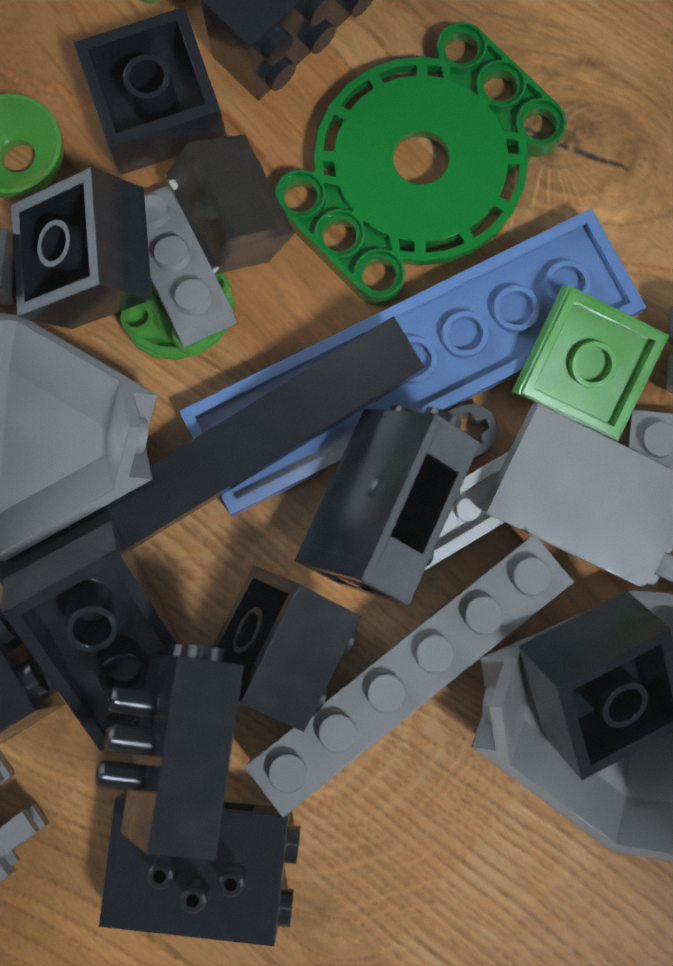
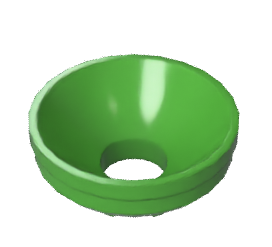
M4 94L0 95V197L8 199L25 198L47 187L57 176L64 157L63 136L55 117L39 101L25 95ZM28 146L35 151L34 162L26 171L12 172L5 168V157L12 148Z

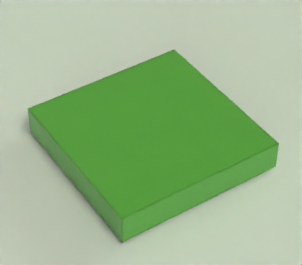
M562 285L512 392L529 401L539 403L612 440L618 441L670 335L570 285Z

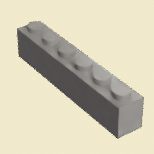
M535 534L530 536L325 700L321 710L314 717H311L305 732L294 727L289 728L246 764L245 769L280 815L285 817L574 581Z

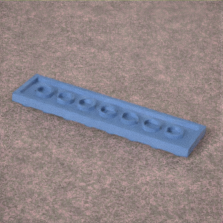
M591 208L179 412L194 439L393 316L417 353L426 371L364 409L389 410L391 405H400L414 412L425 413L427 407H436L447 411L521 373L562 285H570L632 317L641 314L646 309V305ZM363 409L221 495L230 515L234 517L337 466Z

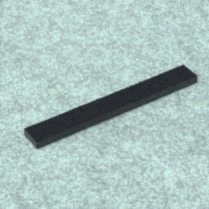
M395 317L389 318L150 465L153 477L151 481L5 562L0 561V583L2 587L3 579L111 520L129 549H134L426 371L423 363Z

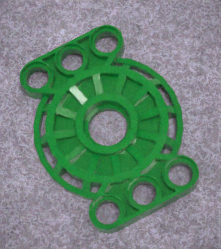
M466 22L452 23L445 27L438 37L435 58L420 56L394 59L366 70L346 84L328 106L318 128L314 151L315 172L305 170L291 171L284 175L277 183L275 199L278 214L300 239L360 299L370 305H387L396 300L402 292L405 277L403 264L423 266L448 263L474 253L496 237L513 216L525 188L529 161L528 155L534 157L546 156L556 149L565 132L567 122L565 113L554 99L478 27ZM454 41H464L472 45L476 56L468 63H455L448 58L445 49ZM416 71L415 76L399 77L385 83L382 81L383 78L396 73ZM428 72L438 73V77L428 76ZM502 78L512 84L515 94L507 101H495L488 97L484 85L491 79ZM365 87H369L370 91L363 95L350 111L344 108L352 96ZM531 116H543L552 123L554 134L547 139H534L527 134L523 123ZM335 121L340 127L336 137L334 151H324L326 137ZM417 137L436 141L447 153L448 167L439 179L432 183L422 185L410 183L400 176L394 166V152L400 143ZM324 168L333 172L335 177L325 175ZM517 171L515 189L510 201H507L500 197L503 191L507 174ZM295 187H307L317 196L315 205L308 211H293L284 202L287 193ZM489 216H499L491 227L477 237H474L472 233L478 230ZM336 225L347 226L356 236L355 243L346 251L338 252L330 249L323 240L324 234L329 228ZM455 243L459 245L444 251L426 252L427 250L442 249ZM401 249L412 250L413 252L402 251ZM374 264L388 266L395 275V282L384 291L370 289L363 281V273L368 267Z

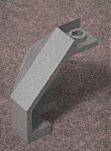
M0 313L1 562L13 558L153 479L146 443L157 399L155 393L26 318L17 317V315Z
M630 591V594L671 628L673 637V594ZM576 616L480 658L485 687L483 715L471 747L608 850L673 862V732L584 780L579 778L544 737L519 645Z

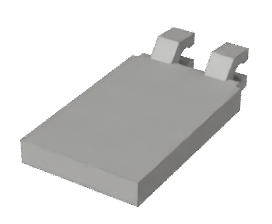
M532 403L481 511L530 535L535 534L538 539L643 589L646 584L655 587L659 577L673 584V556L670 555L673 550V470L539 403Z

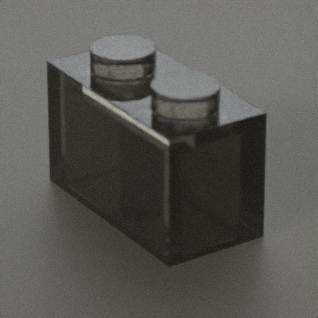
M245 134L188 142L166 174L214 274L268 263L295 234L288 221L287 214L281 207L263 171V167Z

